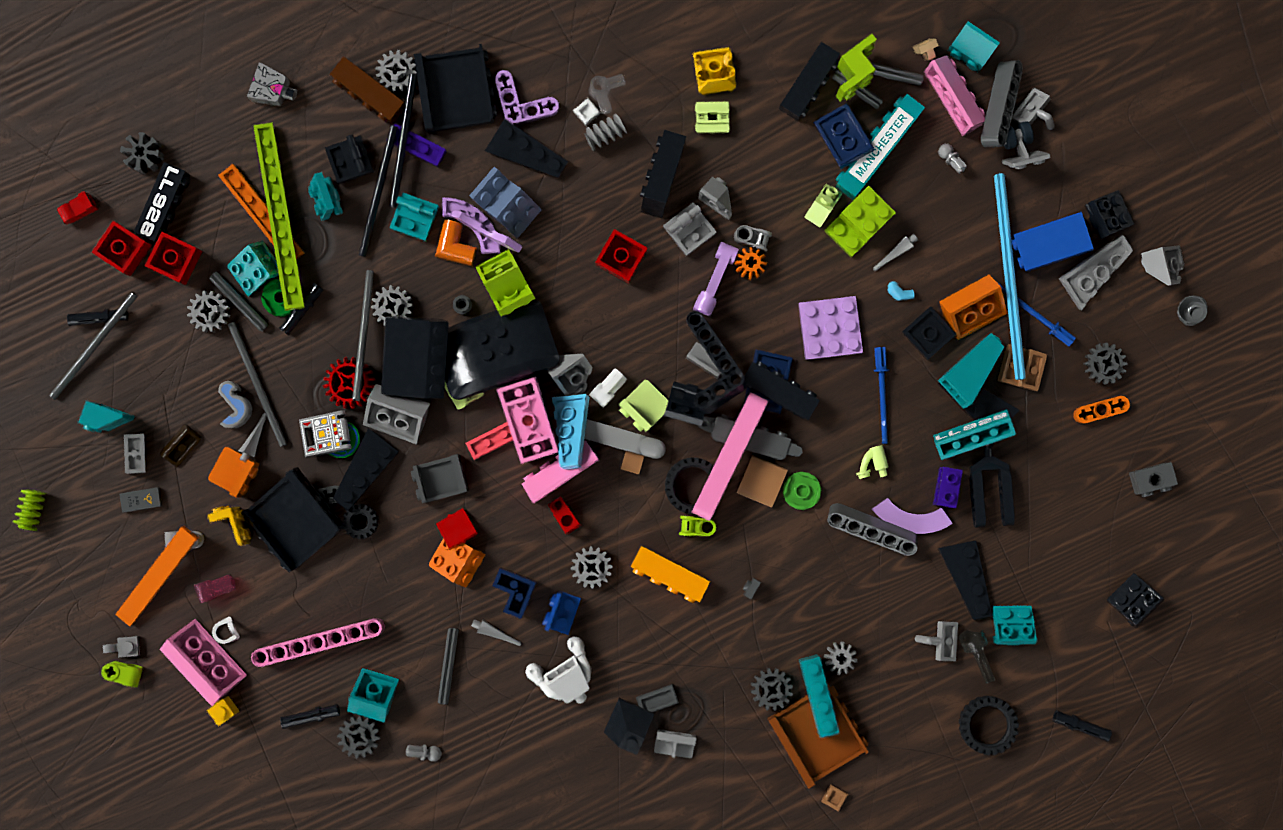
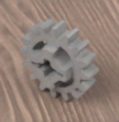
M397 50L396 54L390 51V56L388 57L383 54L384 60H378L381 66L375 68L377 72H380L376 75L377 79H381L379 83L382 86L385 85L387 90L392 88L394 93H396L397 89L404 92V87H408L409 74L417 75L416 71H414L416 66L412 64L414 62L413 58H408L406 52L401 55L400 50ZM402 61H404L409 68L403 67ZM399 68L400 71L395 75L393 72ZM385 75L391 77V82L385 78Z
M392 285L389 286V290L382 287L383 293L376 292L378 298H372L375 305H372L371 308L376 310L373 316H379L377 319L379 323L384 320V326L386 318L383 315L390 314L392 317L412 315L409 308L414 306L408 303L412 298L410 296L405 297L408 292L405 290L401 292L400 287H397L396 290H394ZM391 294L399 295L401 298L394 299ZM384 298L383 306L380 307V303ZM390 301L396 304L394 306L395 313L391 309H388L390 307ZM404 307L403 313L400 314L401 308Z
M203 291V296L195 294L197 299H190L193 305L187 306L191 310V313H188L187 316L193 318L190 323L196 324V329L202 328V331L206 333L208 328L210 332H215V327L221 330L220 324H227V321L224 319L225 317H230L226 313L230 307L225 306L228 301L226 299L221 300L222 295L219 293L215 296L214 291H210L209 295L206 291ZM211 299L215 300L219 305H213ZM208 308L212 309V311L209 312V315L206 314V312L209 310ZM198 318H204L206 324H203Z
M590 546L589 551L582 548L583 554L577 552L576 556L578 559H572L575 566H572L571 570L576 571L572 576H578L577 583L583 581V587L590 584L592 589L596 583L600 587L602 580L604 582L608 581L605 576H611L612 574L608 571V569L613 568V565H608L611 558L604 557L607 553L606 551L602 554L599 553V547L596 551H593L592 546ZM589 554L597 555L595 559H588L585 556ZM602 561L605 565L604 573L600 570V563ZM580 562L584 565V571L581 574L579 572ZM587 563H590V564L595 563V564H596V566H595L596 571L594 572V571L592 570V571L589 572V571L587 570V569H588ZM595 575L598 579L587 580L586 578Z

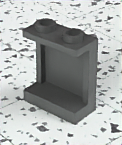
M459 454L413 466L411 476L413 482H417L418 489H416L418 501L421 500L422 503L469 492Z

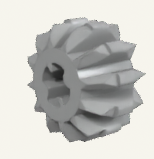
M843 641L840 642L839 647L834 642L833 650L827 647V650L831 653L824 654L825 658L830 659L825 662V665H831L829 670L833 672L836 669L838 675L841 674L842 669L845 674H848V666L851 669L855 668L850 663L857 662L856 658L851 657L856 654V651H850L852 646L848 644L845 647ZM840 653L845 657L844 661L841 660V663L836 659L837 655L840 656Z

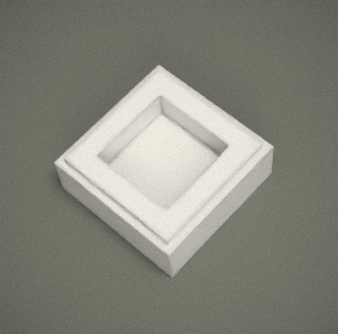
M588 98L573 110L585 126L600 114L599 110Z

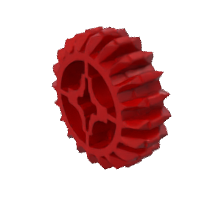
M344 357V364L341 360H336L338 366L336 367L334 364H331L330 366L333 371L326 370V373L330 376L329 378H323V380L329 381L328 384L323 385V388L330 389L325 394L327 396L332 395L330 398L331 402L337 399L336 406H340L343 402V408L347 409L348 404H350V407L354 409L356 402L361 407V399L367 402L368 398L365 396L366 394L370 395L369 388H374V385H370V382L376 380L374 377L369 378L373 371L369 370L366 372L369 365H364V386L361 391L360 401H354L352 398L345 399L341 395L347 391H353L352 387L346 386L348 383L345 378L352 380L351 383L354 387L355 373L347 376L342 370L351 367L356 368V358L352 357L349 363V359ZM338 375V377L341 380V384L338 387V390L336 391L335 379Z

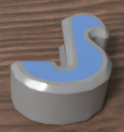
M231 381L222 382L218 392L235 412L222 421L220 425L225 428L236 429L243 426L249 420L252 414V406L248 399L237 395V392L241 391V387Z

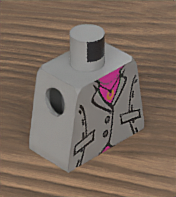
M259 63L247 97L253 102L281 106L284 98L294 101L297 90L288 87L290 81L286 76Z

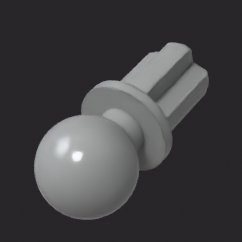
M950 144L940 146L938 150L939 156L947 159L946 163L951 165L958 173L964 172L967 165L960 159L959 153L954 152Z
M408 745L406 748V756L420 758L421 760H425V757H427L432 762L438 761L442 754L437 746H431L427 749L426 745Z

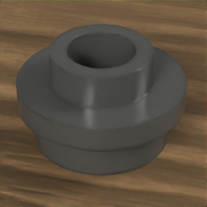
M457 296L453 301V309L458 314H467L472 308V302L467 296ZM465 302L466 306L465 308H460L459 304Z

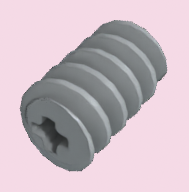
M617 114L613 115L614 120L607 117V124L601 120L600 127L593 124V131L589 127L586 128L585 137L593 151H595V144L602 148L601 141L608 145V138L616 141V134L620 138H622V131L627 134Z

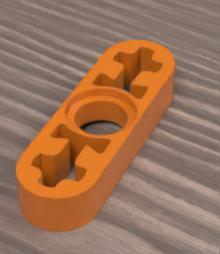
M1117 396L1075 409L1073 416L1075 421L1080 424L1089 423L1126 412L1130 407V402L1125 396ZM1118 399L1124 403L1121 409L1120 407L1111 409L1110 405L1117 404ZM1100 404L1106 407L1104 415H1099L1097 412V407ZM1081 410L1083 412L1092 411V415L1085 416V420L1079 417V414L1082 413Z

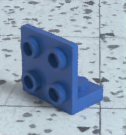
M563 591L554 594L549 605L553 607L551 613L547 612L543 622L546 625L545 630L549 631L552 629L569 635L581 598Z

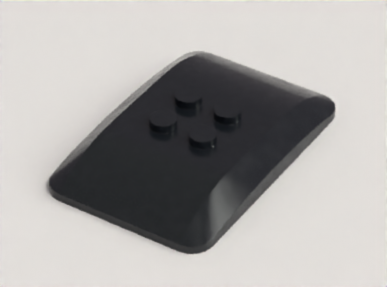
M532 300L529 304L523 305L502 317L498 310L448 327L445 381L449 394L456 400H461L556 367L560 361L542 304L538 300Z

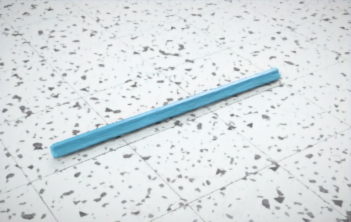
M1000 173L994 176L1014 374L1016 380H1024L1026 375L1005 175Z

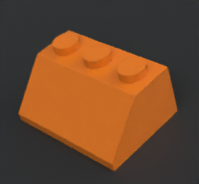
M990 275L939 301L942 313L950 328L956 333L955 337L957 340L1008 313L1001 286Z

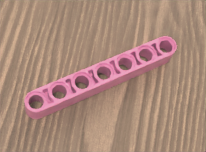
M750 392L697 499L692 513L708 521L711 519L767 405V400Z
M373 618L262 647L252 653L251 660L255 666L260 667L380 635L385 629V624L381 619ZM372 622L379 625V631L376 633L370 629ZM353 627L360 630L359 637L352 635ZM335 632L341 634L342 639L340 642L334 641L333 634ZM316 637L322 639L323 644L321 647L315 645L314 640ZM297 642L303 644L304 650L302 652L296 650ZM278 647H282L285 650L284 657H280L277 654ZM260 652L266 655L265 662L259 660L258 654Z

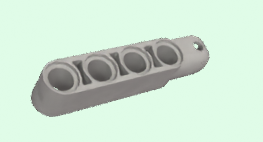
M587 419L584 438L586 440L653 459L661 458L665 454V444L658 439Z

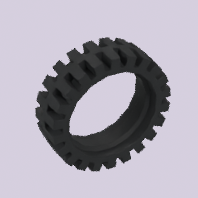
M691 457L677 462L669 470L665 480V491L668 500L676 509L686 514H694L692 510L695 505L686 504L676 495L674 487L678 474L686 468L698 467L710 475L714 467L704 459Z
M993 696L977 697L975 700L969 701V704L965 705L963 712L961 711L959 731L963 740L970 748L981 754L997 755L999 752L1003 753L1006 748L1009 749L1012 742H1015V736H1018L1017 728H1019V723L1017 722V715H1015L1010 705ZM991 706L998 708L1006 718L1007 729L1005 735L996 743H980L971 733V718L982 707Z

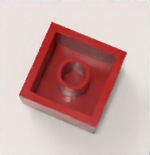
M112 221L92 253L123 274L131 277L152 245L121 224Z
M614 229L595 261V265L629 284L645 257L648 248Z
M161 232L145 266L186 285L202 251Z

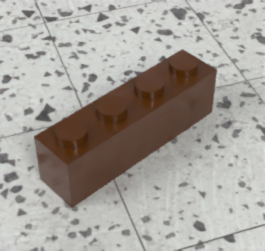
M344 56L331 71L330 76L333 78V84L340 89L342 87L347 89V94L354 100L360 99L363 102L362 105L370 112L372 110L378 113L377 117L383 122L387 123L389 121L393 124L404 111L405 103Z

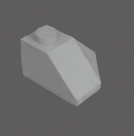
M711 177L700 190L698 199L727 220H730L732 210L728 187H726V183L722 179Z
M1179 245L1161 247L1141 253L1142 265L1147 273L1166 285L1180 283L1179 270L1183 269L1184 262Z
M583 354L559 355L560 361L558 365L547 371L565 396L582 394L586 390V381L588 374L591 375L592 366Z

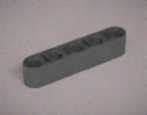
M1020 60L1002 61L997 66L981 134V143L985 148L1002 147L1006 144L1023 71Z
M839 503L830 506L827 519L830 526L903 555L911 556L917 552L918 537L916 533Z

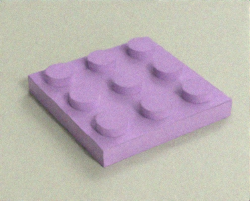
M856 296L798 303L805 360L863 353Z

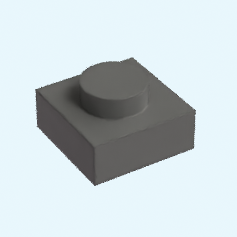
M754 578L751 581L747 580L742 589L745 591L743 595L752 599L761 582Z

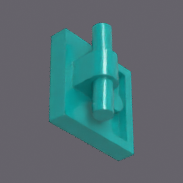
M322 172L315 173L308 186L310 197H314L316 203L314 204V209L317 216L320 215L322 221L329 219L333 210L335 215L342 214L343 211L339 203L340 197L337 189L334 188L331 177L324 178Z
M402 192V195L397 198L396 203H398L390 229L426 242L439 205Z
M993 606L992 614L995 628L993 643H997V645L1036 644L1037 637L1032 606Z

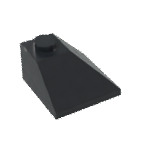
M619 698L604 733L619 748L637 755L654 713Z

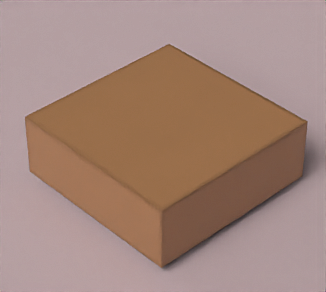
M626 451L621 470L639 474L644 456Z
M830 784L821 801L839 812L848 794Z

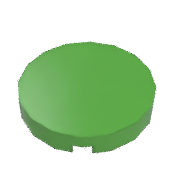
M794 473L786 479L783 485V496L789 506L799 510H806L817 504L821 497V486L816 477L810 473Z

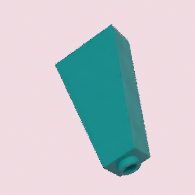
M990 333L938 380L963 409L973 403L1004 349L1001 340Z

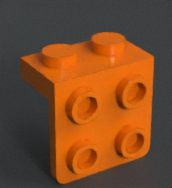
M225 447L209 474L208 480L229 491L230 495L241 498L247 493L249 489L248 484L251 479L256 476L259 463L250 458L247 462H243L240 460L241 453Z
M443 539L430 560L429 566L453 583L466 588L486 554L465 543H461L450 550Z

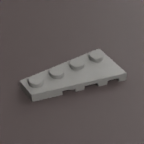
M1119 235L1059 278L1079 310L1086 306L1088 300L1093 298L1101 285L1106 283L1114 270L1118 269L1133 251L1123 235Z

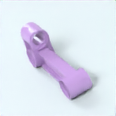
M721 242L715 256L719 261L706 292L701 291L693 308L694 311L711 317L717 302L714 295L727 264H733L739 250L738 248Z

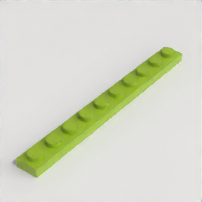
M273 123L253 125L285 311L305 308Z

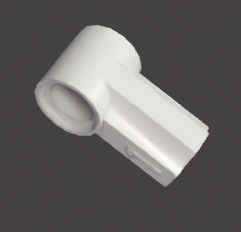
M614 369L602 383L600 382L593 389L589 396L604 408L627 378L617 369Z

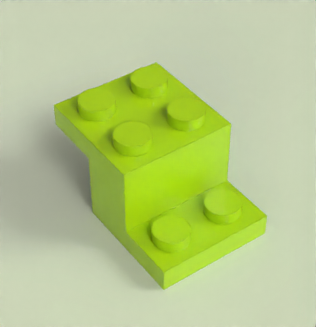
M873 34L869 35L840 58L837 68L847 79V82L840 86L836 94L840 102L844 99L847 101L851 99L859 88L864 89L871 83L870 80L873 79L876 69L867 59L872 54L871 51L875 48L874 44L877 40Z
M868 186L825 229V232L852 257L896 212Z
M509 249L476 266L478 274L501 317L512 313L515 309L527 305L535 299Z

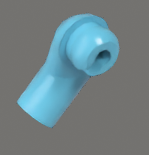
M895 281L888 284V292L895 300L914 299V290L903 291Z

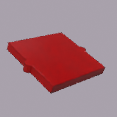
M464 508L453 514H448V517L436 523L450 550L461 543H466V540L478 534Z

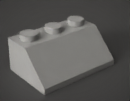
M376 384L367 399L363 425L417 444L427 419L430 403L414 397L381 394V385Z

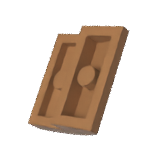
M1007 344L998 381L1038 391L1047 354L1023 348L1026 378L1024 380H1016L1012 345Z
M752 455L737 493L772 508L788 469Z

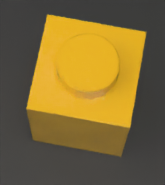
M229 696L223 698L207 710L218 726L240 712Z

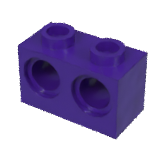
M939 467L933 505L956 508L963 470Z

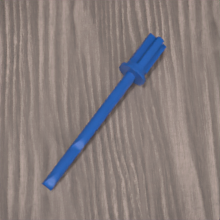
M998 283L1001 286L1002 293L1006 295V288ZM1018 298L1019 306L1051 329L1048 334H1053L1067 346L1074 342L1076 337L1061 327L1059 322L1054 325Z
M886 347L875 348L876 370L874 372H879L882 444H888L884 371H889V369H887Z

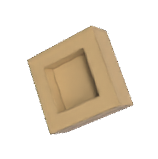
M928 39L913 48L916 54H922L925 60H931L936 57L933 48L937 47L938 43L936 39Z

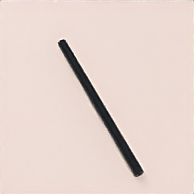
M409 74L389 205V207L397 208L398 204L396 202L400 191L417 75Z
M390 126L359 251L360 256L366 257L398 130L397 126Z

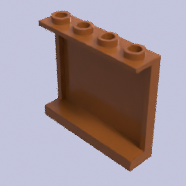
M827 684L839 729L838 734L823 738L819 737L808 695L767 718L808 789L815 785L814 782L862 753H869L866 749L869 746L863 736L859 737L856 730L859 728L853 719L849 720L846 714L849 711L843 702L839 703L836 697L839 694L833 685L830 687Z

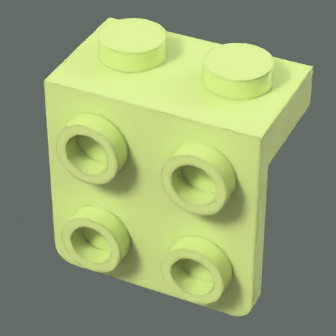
M644 380L619 404L621 407L619 411L626 418L630 416L635 421L633 425L640 432L642 430L647 432L665 414L668 400L648 380Z

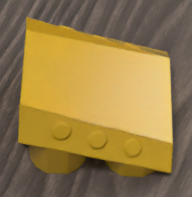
M729 47L693 53L699 93L705 96L709 93L731 92L736 88L735 68L733 67L732 53Z

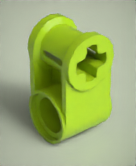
M680 516L682 526L679 535L711 536L716 530V524L711 519L708 521L704 518ZM703 523H712L713 530L710 533H705L702 530Z
M113 661L103 666L101 674L105 680L121 683L129 687H138L143 667ZM113 667V670L116 671V673L112 674L113 671H111L110 668Z

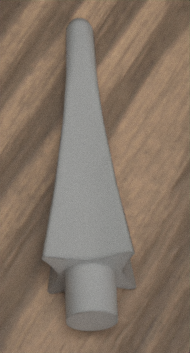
M914 234L909 238L905 236L873 269L875 271L892 259L914 247L913 244L918 240Z
M263 413L256 427L239 449V452L242 453L240 460L243 462H247L250 456L255 457L260 434L267 417L266 413Z
M474 619L471 625L478 629L477 633L502 639L518 646L521 645L520 641L503 633L484 619L481 622Z

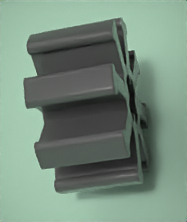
M143 132L138 133L139 143L131 135L126 137V140L133 147L125 148L121 146L120 152L127 157L130 156L123 160L125 165L141 174H146V163L153 171L159 169V166L154 164L152 158L164 160V154L156 150L162 146L156 139L150 138Z

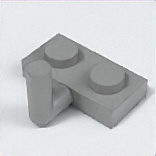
M1033 88L1012 115V121L1017 124L1028 121L1031 125L1037 117L1045 120L1047 129L1052 130L1054 128L1052 116L1043 111L1044 107L1051 100L1050 96Z
M938 621L937 637L916 635L915 641L936 645V660L956 661L958 622Z

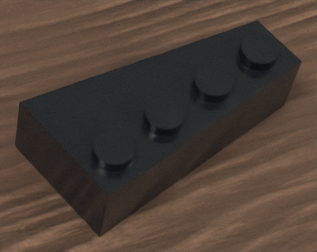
M664 130L663 136L658 137L656 147H659L657 153H653L651 159L653 168L652 170L648 169L645 178L648 183L647 186L642 187L640 197H643L641 213L663 218L665 205L669 198L671 185L674 182L686 136Z

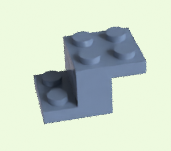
M495 167L492 168L470 194V197L490 217L503 225L516 238L523 233L542 210L520 187L509 181Z

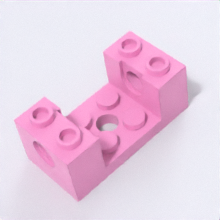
M537 376L497 389L521 464L558 452V441L555 432L551 429L545 411ZM525 415L532 416V425L526 426L523 424L522 419Z

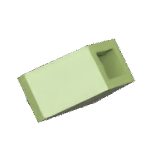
M826 184L804 218L821 227L842 193L835 187Z

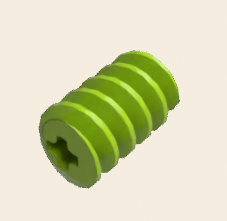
M31 489L21 490V493L26 496L19 498L24 504L17 505V508L22 511L15 513L20 519L13 520V523L17 524L18 528L37 531V528L33 525L39 524V520L35 519V517H40L41 513L36 510L43 509V506L38 502H44L45 498L40 495L47 493Z

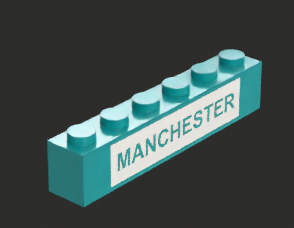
M906 94L904 98L900 96L893 105L896 107L892 113L888 111L882 119L884 124L881 128L877 126L870 134L873 137L870 142L874 147V151L848 165L849 169L846 172L842 170L835 179L838 181L835 187L850 199L854 200L925 107L910 95Z

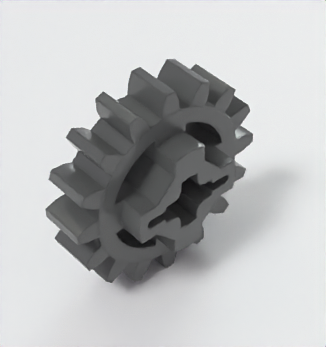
M1103 343L1102 346L1100 344L1095 345L1096 349H1089L1091 354L1085 355V358L1088 359V362L1083 363V365L1088 366L1085 373L1090 372L1089 378H1096L1095 383H1100L1101 381L1103 385L1108 384V381L1115 383V378L1121 379L1120 373L1126 372L1123 366L1127 365V362L1122 360L1126 355H1120L1122 349L1115 350V344H1112L1110 347L1108 343ZM1106 351L1103 356H1097L1099 352ZM1104 360H1106L1108 367H1105ZM1108 371L1114 372L1110 376H1105L1108 373Z
M767 668V673L761 670L760 677L754 676L757 681L751 682V685L755 687V689L751 690V694H756L753 698L754 701L760 700L758 705L761 707L765 704L766 710L772 706L775 711L777 705L783 708L784 701L789 703L787 696L793 695L789 691V689L793 688V685L787 684L790 678H783L785 672L782 671L778 674L777 668L774 669V672ZM774 676L773 680H765L767 677ZM782 682L784 684V693L780 691ZM760 685L763 687L764 691L762 696H760L759 694ZM775 685L774 688L776 689V691H775V692H772V691H771L770 693H768L769 690H768L767 687H768V686H771V687H772V686ZM771 698H778V699H779V700L774 701V702H769V700H770Z
M360 715L358 720H356L355 716H352L351 722L345 720V726L339 728L342 733H339L337 737L342 738L338 745H344L342 752L348 750L349 757L354 753L355 759H358L360 754L365 758L367 751L372 754L374 752L372 747H378L379 744L375 740H379L381 737L376 735L380 729H374L373 726L376 722L369 723L370 718L367 717L363 720V716ZM361 724L359 728H350L352 725ZM367 729H369L371 736L368 735ZM361 733L362 739L358 741L356 735ZM360 745L368 746L364 749H357Z

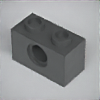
M1165 462L1129 472L1134 493L1142 494V497L1153 495V491L1159 489L1161 492L1172 490V486L1178 485L1172 462ZM1153 475L1157 478L1155 485H1152L1150 481Z

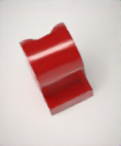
M83 191L78 194V197L69 201V203L61 205L57 211L64 224H70L98 210V207L92 196Z
M561 496L548 504L553 516L566 535L582 526Z

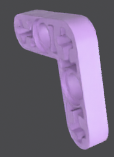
M505 70L496 74L495 81L505 119L514 125L550 117L558 112L559 104L553 97L519 105L511 74ZM501 76L509 78L507 80L509 89L501 91V89H504L503 82H499V80H502ZM505 94H513L514 100L511 103L505 102ZM549 102L552 105H556L552 111H549V108L543 109L544 113L541 114L539 104H542V108L547 107ZM506 107H513L515 114H519V116H516V120L513 121L512 118H508L511 116L510 108L505 109ZM529 107L537 108L536 115L529 116L527 114Z

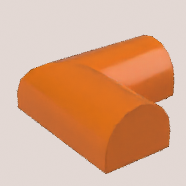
M444 220L435 254L436 258L473 266L477 248L459 243L463 224L452 220Z

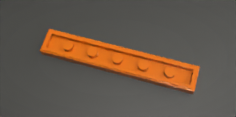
M234 164L230 165L218 176L274 245L267 205ZM293 239L297 260L304 252Z
M182 526L115 615L128 626H132L199 538L185 526Z

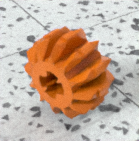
M750 247L748 253L744 248L742 249L743 255L739 253L736 255L739 260L735 261L734 265L740 266L736 269V272L743 271L741 274L742 278L746 274H748V280L752 279V274L759 278L758 272H765L761 266H766L767 262L761 260L766 256L764 254L758 256L760 249L753 253V247ZM749 259L753 260L752 263L755 262L752 268L748 267L749 264L746 265Z

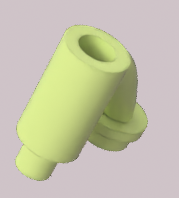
M883 445L870 448L862 459L860 472L856 473L859 479L870 476L869 472L871 471L867 470L871 459H873L875 470H879L880 477L888 475L886 468L889 466Z

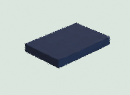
M847 103L814 121V125L840 169L874 151L873 145Z
M755 350L753 362L757 363L759 361L765 364L767 370L772 373L774 370L784 375L783 379L788 381L792 357ZM747 387L743 406L751 392L768 401L764 409L765 411L781 414V406Z

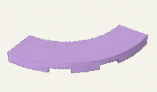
M442 197L444 218H453L451 216L453 211L458 210L480 222L484 227L495 231L491 222L479 209L462 200ZM474 231L480 242L481 254L501 253L500 244Z
M453 211L451 215L453 218L490 240L518 253L522 249L521 245L510 237L484 227L483 224L461 211Z
M886 498L872 508L881 520L916 534L936 532L953 524L942 508L927 514H911L896 507L889 498Z

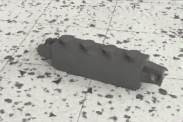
M723 414L721 417L717 416L716 418L704 416L702 426H699V428L711 433L714 441L725 444L735 422L732 421L733 417ZM759 425L758 428L754 429L745 448L747 451L776 460H782L786 455L799 457L803 453V448L790 443L791 439L787 438L788 434L779 431L773 434L768 432L769 428Z

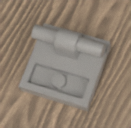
M694 203L663 225L685 256H688L717 233L701 213L700 207Z

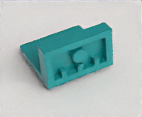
M264 241L248 244L227 265V268L247 296H251L268 279L279 276L277 261Z

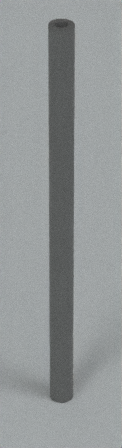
M372 270L366 271L352 396L354 401H360L374 276V271Z
M131 292L50 393L49 396L52 399H57L136 300L137 294Z
M229 323L228 327L279 446L283 447L287 445V442L236 323Z

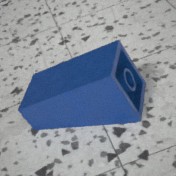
M1082 212L1014 234L1015 239L1011 240L1014 250H1019L1021 256L1017 258L1020 269L1024 268L1026 272L1094 250Z

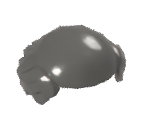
M1196 295L1182 299L1177 310L1180 321L1187 326H1194L1202 322L1208 313L1207 302L1204 298Z

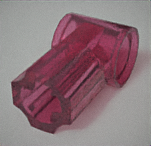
M229 574L212 581L207 580L195 584L194 588L199 603H204L217 598L216 596L236 590V584L232 575Z

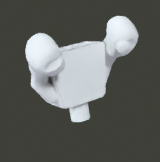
M571 637L567 641V646L575 656H572L545 675H543L544 671L540 665L536 663L529 664L526 668V675L537 686H540L547 697L563 700L565 703L575 699L580 704L587 698L585 692L589 690L587 683L591 679V667L585 656L586 652L584 651L583 641L579 637Z

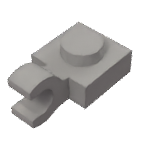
M139 636L117 638L118 643L103 645V653L118 652V657L140 655Z

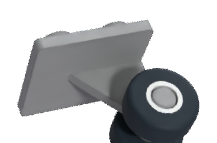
M1028 121L1020 122L1016 130L1010 125L1004 147L1006 149L1016 147L1018 156L1002 160V163L1010 168L1022 169L1027 167L1026 164H1041L1045 162V159L1051 158L1049 153L1041 151L1027 153L1025 145L1031 144L1034 139L1033 130Z

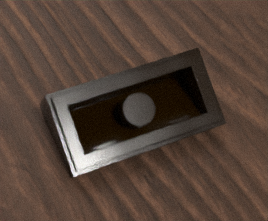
M184 424L160 452L161 457L177 468L202 438Z

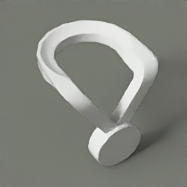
M231 617L216 623L212 630L213 638L218 643H230L240 637ZM228 623L231 633L235 635L227 640H221L217 637L216 630L220 625Z

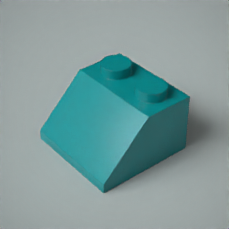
M968 21L948 51L951 52V56L955 59L964 61L970 69L980 71L1000 42Z
M86 401L78 423L84 425L83 429L101 433L102 430L110 431L134 420L135 416L101 403Z
M362 668L349 697L347 711L385 723L399 679Z

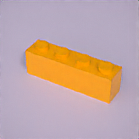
M643 546L640 547L631 564V567L634 568L632 572L642 577L644 574L651 577V582L659 586L661 583L667 585V590L676 595L678 592L684 594V599L692 603L701 601L710 583L709 580Z

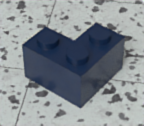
M499 568L492 587L510 593L503 612L522 619L537 581L505 568Z

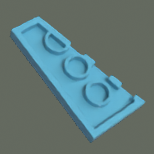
M587 394L552 397V402L555 405L554 419H556L557 423L556 435L559 440L557 445L560 467L562 469L581 468L589 396Z

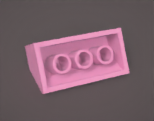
M948 56L931 61L924 72L962 136L981 126L985 121L986 115L983 109L978 108L975 103L976 98L974 94L966 88V81L963 76H959L954 61L949 59Z
M584 441L581 468L562 469L558 454L555 457L557 459L555 462L550 464L548 461L539 467L540 472L535 475L532 472L523 478L525 482L522 485L533 503L538 502L599 460L586 441Z
M196 619L167 639L160 648L162 653L211 706L226 696L247 676Z

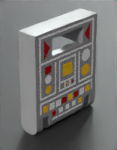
M344 410L299 419L306 458L351 449V444L343 445L342 443L351 441L347 418L338 419V417L346 415ZM310 429L313 432L315 444L313 446L309 445L307 430Z

